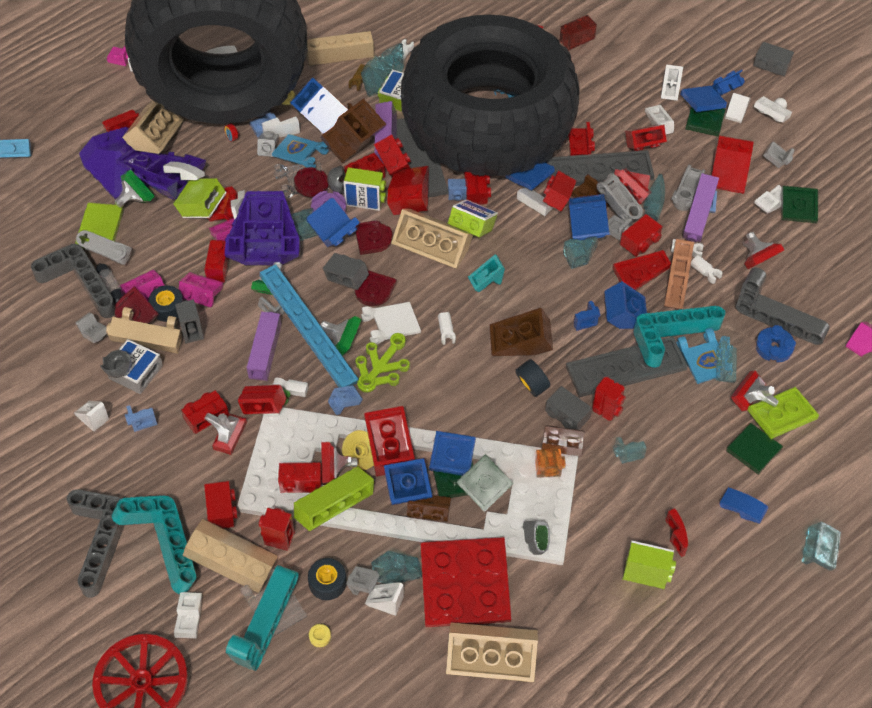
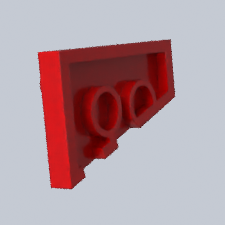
M661 250L614 263L613 270L619 282L623 281L634 290H637L668 270L671 262L665 251Z

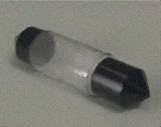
M98 263L96 272L116 305L124 296L122 288L108 266Z

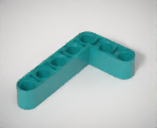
M707 306L638 315L633 332L645 363L653 368L661 365L665 353L661 337L705 332L708 328H712L713 331L721 329L726 314L725 310L720 306Z
M165 495L121 498L112 513V520L118 525L154 523L171 587L177 594L188 592L196 580V572L192 560L183 556L187 541L175 501Z
M280 565L276 566L244 638L234 634L227 644L226 654L234 663L253 671L259 668L297 583L299 572Z

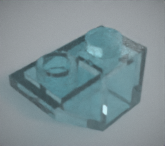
M402 43L387 48L377 58L379 71L387 75L391 73L392 69L402 72L404 68Z
M376 55L366 63L361 72L365 90L369 97L374 93L378 94L379 89L382 87L381 84L389 76L388 72L391 68Z
M594 236L587 237L585 240L569 239L564 242L563 255L571 269L588 265L597 247L598 238Z
M387 551L371 562L372 569L380 575L377 582L389 584L422 578L418 558Z

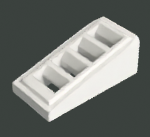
M661 105L645 108V112L652 125H664L666 134L674 132V121Z

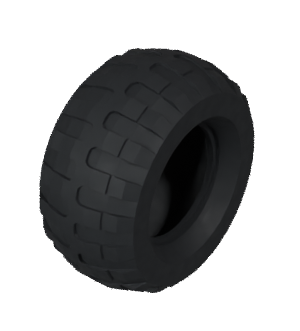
M132 0L126 17L125 48L136 81L146 89V94L150 99L161 103L167 111L197 122L212 124L240 123L269 113L272 107L281 105L287 99L288 93L294 90L307 57V25L297 0ZM219 25L243 31L255 42L243 51L229 54H214L186 45L179 36L190 28Z
M474 15L442 24L436 30L427 33L420 39V44L413 48L404 70V76L401 81V107L415 143L420 149L426 150L431 159L445 164L450 169L470 172L473 175L504 176L530 170L536 164L549 160L553 156L554 151L562 147L577 117L580 86L577 73H575L574 63L571 60V54L566 47L560 44V40L541 27L522 19L503 15ZM480 90H501L500 92L514 95V97L488 99L465 93Z

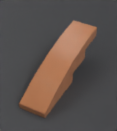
M680 239L675 241L664 307L683 309L694 242Z

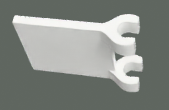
M410 302L379 308L368 306L362 308L363 314H361L363 322L374 318L378 330L370 332L372 336L370 337V342L376 345L390 339L395 333H401L404 336L421 333Z

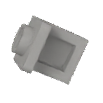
M271 131L261 133L258 137L257 154L259 156L274 157L272 152L279 141V134H274Z
M773 141L768 145L763 156L780 168L792 161V155L795 150L791 148L786 152Z
M616 215L612 216L608 220L609 234L620 241L622 233L632 226L633 220L629 218L624 221Z
M90 312L76 322L83 337L93 343L102 340L107 334V327L97 322L94 315Z

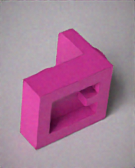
M125 46L123 49L113 47L107 56L108 63L126 66L128 64V55Z

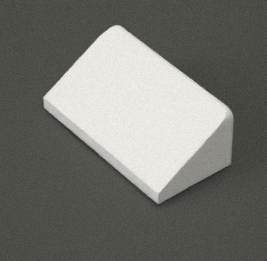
M523 188L517 191V199L543 216H546L554 208L543 202L544 197L534 190Z

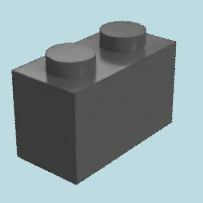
M763 42L756 54L753 66L785 77L791 65L794 52Z
M334 253L323 267L328 281L358 290L369 275L365 262Z
M194 299L175 304L185 344L203 340V332Z
M560 386L547 400L545 411L551 418L560 421L565 428L580 430L591 418L592 407Z

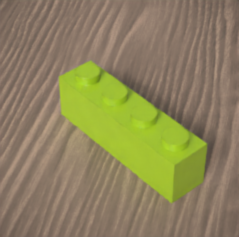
M357 466L294 502V518L310 532L373 495L374 479Z

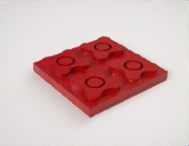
M505 537L420 543L425 628L450 626L451 623L474 625L511 622Z

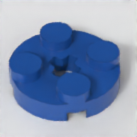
M779 325L762 330L756 340L758 354L768 361L770 359L777 360L776 362L788 360L792 356L796 345L791 334L783 330ZM772 342L778 343L779 347L776 345L772 346Z

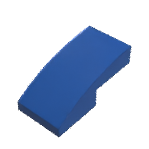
M729 487L720 501L721 508L740 513L742 519L759 524L768 510V506L758 499Z

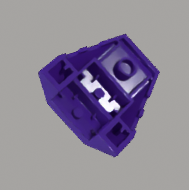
M128 127L92 136L79 153L84 168L102 184L103 188L114 199H117L122 192L120 176L127 171L116 163V159L133 149L122 138L129 129ZM143 182L144 185L149 189V185Z
M134 149L116 159L117 164L127 171L131 169L139 179L171 199H177L189 180H181L180 173H164L163 166L169 162H181L203 170L206 164V160L185 154V157L175 156L174 152L156 154Z
M247 191L238 210L239 213L232 223L231 231L226 237L225 257L244 265H273L274 262L284 265L299 256L300 238L283 191Z

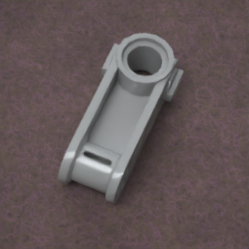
M688 165L680 185L674 191L671 199L678 210L687 211L691 208L701 174H705V169L699 170Z
M610 173L603 182L597 184L600 194H605V200L620 219L626 221L631 218L632 222L642 216L643 209L615 174Z
M86 230L77 234V243L89 251L107 257L122 265H126L130 259L132 248Z

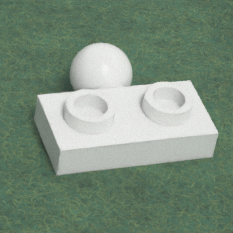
M763 96L754 105L761 113L768 114L775 121L782 123L789 119L792 114L791 111L786 109L787 102L783 98H777L773 102Z

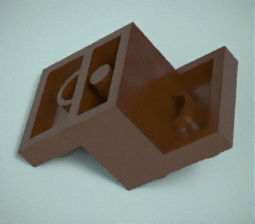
M363 98L341 114L335 125L323 133L320 138L336 157L344 163L366 147L372 136L382 130L386 123Z

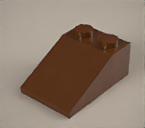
M542 308L489 324L492 356H528L553 350L550 319Z

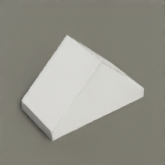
M666 65L661 98L678 101L683 67Z
M733 93L725 119L741 123L751 98Z
M88 401L74 412L93 432L109 420L104 404L99 401Z
M399 582L375 585L371 594L369 593L365 604L396 616L404 598L403 584Z

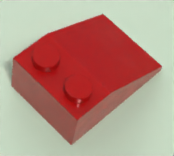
M719 135L711 176L719 178L716 189L744 194L752 157L753 141Z
M429 166L403 169L393 174L388 187L387 204L393 215H400L402 209H412L417 212L428 211Z
M403 406L364 413L376 477L385 475V465L415 460Z

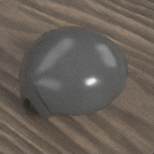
M342 165L331 169L327 176L330 189L340 194H344V182L341 181V177L345 175Z
M123 350L112 351L102 358L103 365H100V367L109 377L119 378L125 376L131 368V356Z

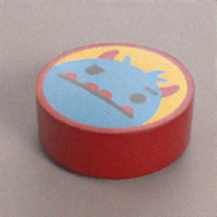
M233 124L225 125L224 131L227 139L230 142L237 140L238 132Z

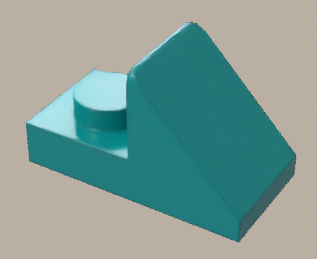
M494 254L469 275L468 278L475 291L481 292L493 281L500 285L505 268L499 257Z

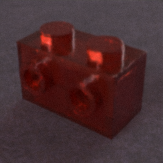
M588 15L561 26L559 40L569 51L594 40L597 24Z

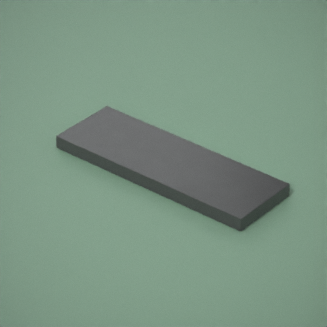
M405 118L397 119V138L400 139L403 145L401 148L402 152L407 153L411 160L409 162L410 167L429 166L428 198L448 194V187L440 163L431 159L426 150L420 149L417 146Z
M648 150L551 157L546 161L547 164L554 166L555 172L551 175L555 176L559 170L575 179V186H580L584 183L587 174L595 178L598 183L603 182L610 173L614 174L615 169L623 170L626 168L630 172L650 175V180H654L655 177Z
M673 336L662 339L665 353L661 365L656 368L650 367L645 363L638 345L566 363V369L579 398L595 394L596 387L604 377H609L614 380V383L627 386L687 370L688 366Z

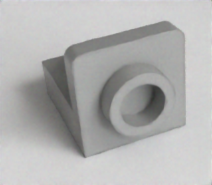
M355 566L346 584L355 595H358L360 591L371 594L380 575L377 571Z

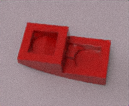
M674 508L668 511L665 521L673 531L670 542L679 555L683 557L688 548V537L684 523Z

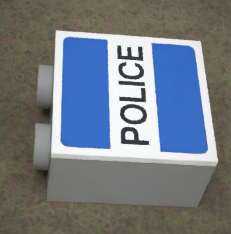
M127 339L119 350L126 351L131 356V368L125 376L119 378L108 376V378L141 394L162 368L160 354Z

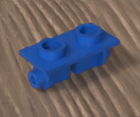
M743 70L738 72L732 71L725 78H717L713 81L712 87L722 96L730 92L731 89L734 90L743 86L745 80L739 75Z

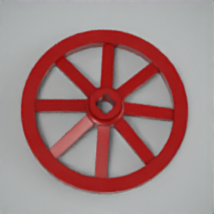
M152 634L132 635L112 645L98 661L92 680L93 694L100 708H115L135 693L134 708H142L143 697L146 693L161 708H176L187 688L188 670L180 650L169 640ZM141 644L139 669L135 670L120 652ZM148 644L165 649L167 652L147 671ZM115 657L130 674V678L103 675L108 664ZM174 657L178 664L179 675L153 678ZM142 680H145L143 685H138ZM178 683L173 696L168 702L152 688L153 686ZM102 684L131 686L108 703L103 697Z

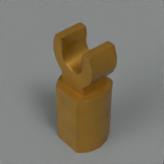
M359 65L353 78L348 82L350 89L353 85H356L357 91L361 89V84L370 70L368 65Z

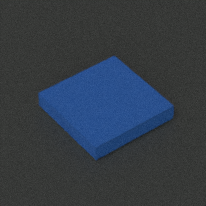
M712 86L681 90L680 95L696 112L726 108L727 102Z
M544 162L536 164L530 170L505 176L506 179L529 190H533L553 174L555 169L554 166Z
M436 431L429 470L463 476L471 468L476 437Z

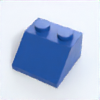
M623 281L605 290L607 321L619 329H634L637 316L647 313L645 296Z
M424 458L384 466L391 505L432 498Z

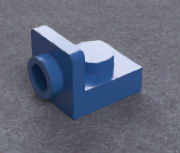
M588 301L587 311L575 314L574 327L576 331L597 326L600 310L597 306L595 307L593 301Z

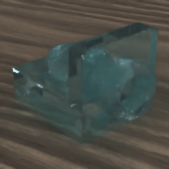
M621 437L616 439V444L613 446L614 454L616 457H619L622 464L643 459L647 448L644 441L632 442L625 446Z

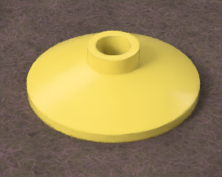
M358 430L346 436L342 444L343 456L357 458V466L362 470L371 468L373 460L368 433Z

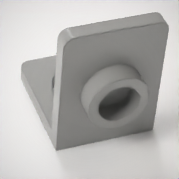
M263 297L259 298L258 306L264 312H274L282 315L285 313L280 304L275 308Z

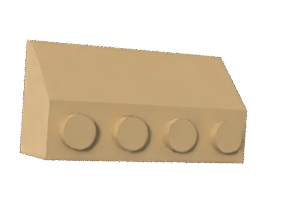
M371 31L307 40L309 66L374 57Z
M151 101L122 138L134 150L159 154L184 119L180 115L173 114L164 109L161 103Z
M402 209L391 244L457 269L469 249L473 234L412 209Z
M204 519L201 520L194 530L183 553L184 557L258 593L278 557Z
M451 623L446 674L534 682L538 630Z

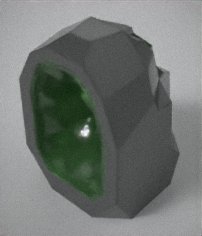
M525 521L523 523V530L529 551L533 555H542L548 550L550 545L548 522Z

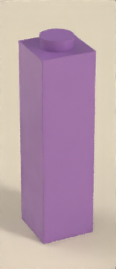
M392 101L375 104V112L386 123V126L375 134V143L391 134L397 138V111ZM375 148V154L377 155V157H378V158L381 160V162L383 163L381 157L379 156V154H378V152H377V150H376V148Z
M701 174L684 230L683 238H686L687 241L701 242L718 185V177Z
M261 312L247 365L249 379L268 381L282 325L281 317L278 313Z

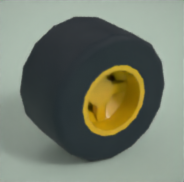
M166 285L160 286L151 292L149 303L159 313V316L156 318L157 320L167 322L169 316L176 317V319L179 318L175 304L183 302V296L179 289Z
M528 359L515 370L519 380L534 397H538L551 385L543 370L532 359Z
M323 558L311 565L308 571V584L311 593L316 598L333 600L343 594L347 579L344 566L339 561L332 558Z

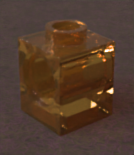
M561 449L536 450L535 467L537 478L561 477L562 469L566 468L565 456L561 457Z

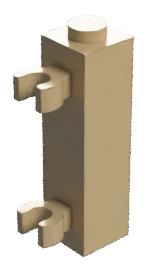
M126 307L123 308L122 318L112 317L111 323L107 325L106 333L111 341L125 343L129 339L146 348L177 354L183 337L181 331L176 329L178 324L176 317L169 316L166 327L131 321L133 317L132 309Z

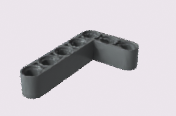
M70 244L32 262L31 269L35 280L39 283H46L70 271H74L99 314L103 318H111L115 315L116 308L111 294L79 244Z
M752 268L743 283L736 305L737 311L769 326L779 325L791 335L812 344H822L830 329L829 324L819 318L761 295L766 273L760 268Z
M75 489L69 492L66 498L72 513L100 520L77 581L83 595L92 598L101 591L125 526L118 525L112 520V513L121 498ZM101 563L98 567H93L95 564ZM94 582L91 586L85 587L88 583Z

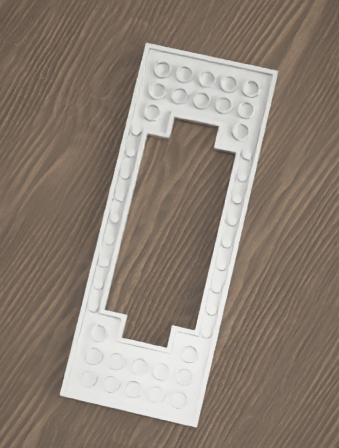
M282 408L280 413L264 414L238 501L237 512L261 516L262 514L265 515L267 508H279L286 513L292 514V520L298 522L294 518V502L310 493H280L278 483L279 463H313L315 452H321V442H330L337 449L339 438H346L348 434L358 430L367 432L365 420L290 408ZM408 427L412 449L432 452L436 431ZM476 438L472 459L480 460L486 454L493 462H496L495 464L514 483L511 489L508 513L500 514L487 511L484 530L354 508L345 510L320 526L417 542L505 537L506 556L563 565L578 456L541 451L542 448ZM525 521L548 522L550 545L548 550L542 555H533L529 551L523 530V523Z

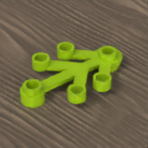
M395 333L390 337L391 346L380 360L377 355V345L373 342L366 345V353L370 355L373 369L368 374L366 357L358 356L356 358V367L359 368L361 374L357 381L359 390L371 392L377 385L389 383L391 386H396L399 384V375L397 373H390L388 376L383 377L377 376L380 373L400 370L401 372L409 370L410 363L407 359L388 363L397 350L404 348L405 336L403 334Z

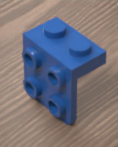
M334 198L327 200L306 218L308 224L327 247L333 244L335 247L344 240L342 237L346 234L351 235L357 230L355 226L360 223L356 217L350 219Z

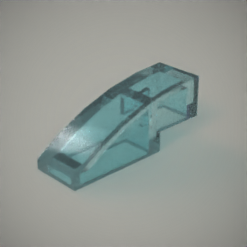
M662 174L658 175L650 189L652 193L645 199L643 207L646 210L645 214L658 223L665 200V182Z

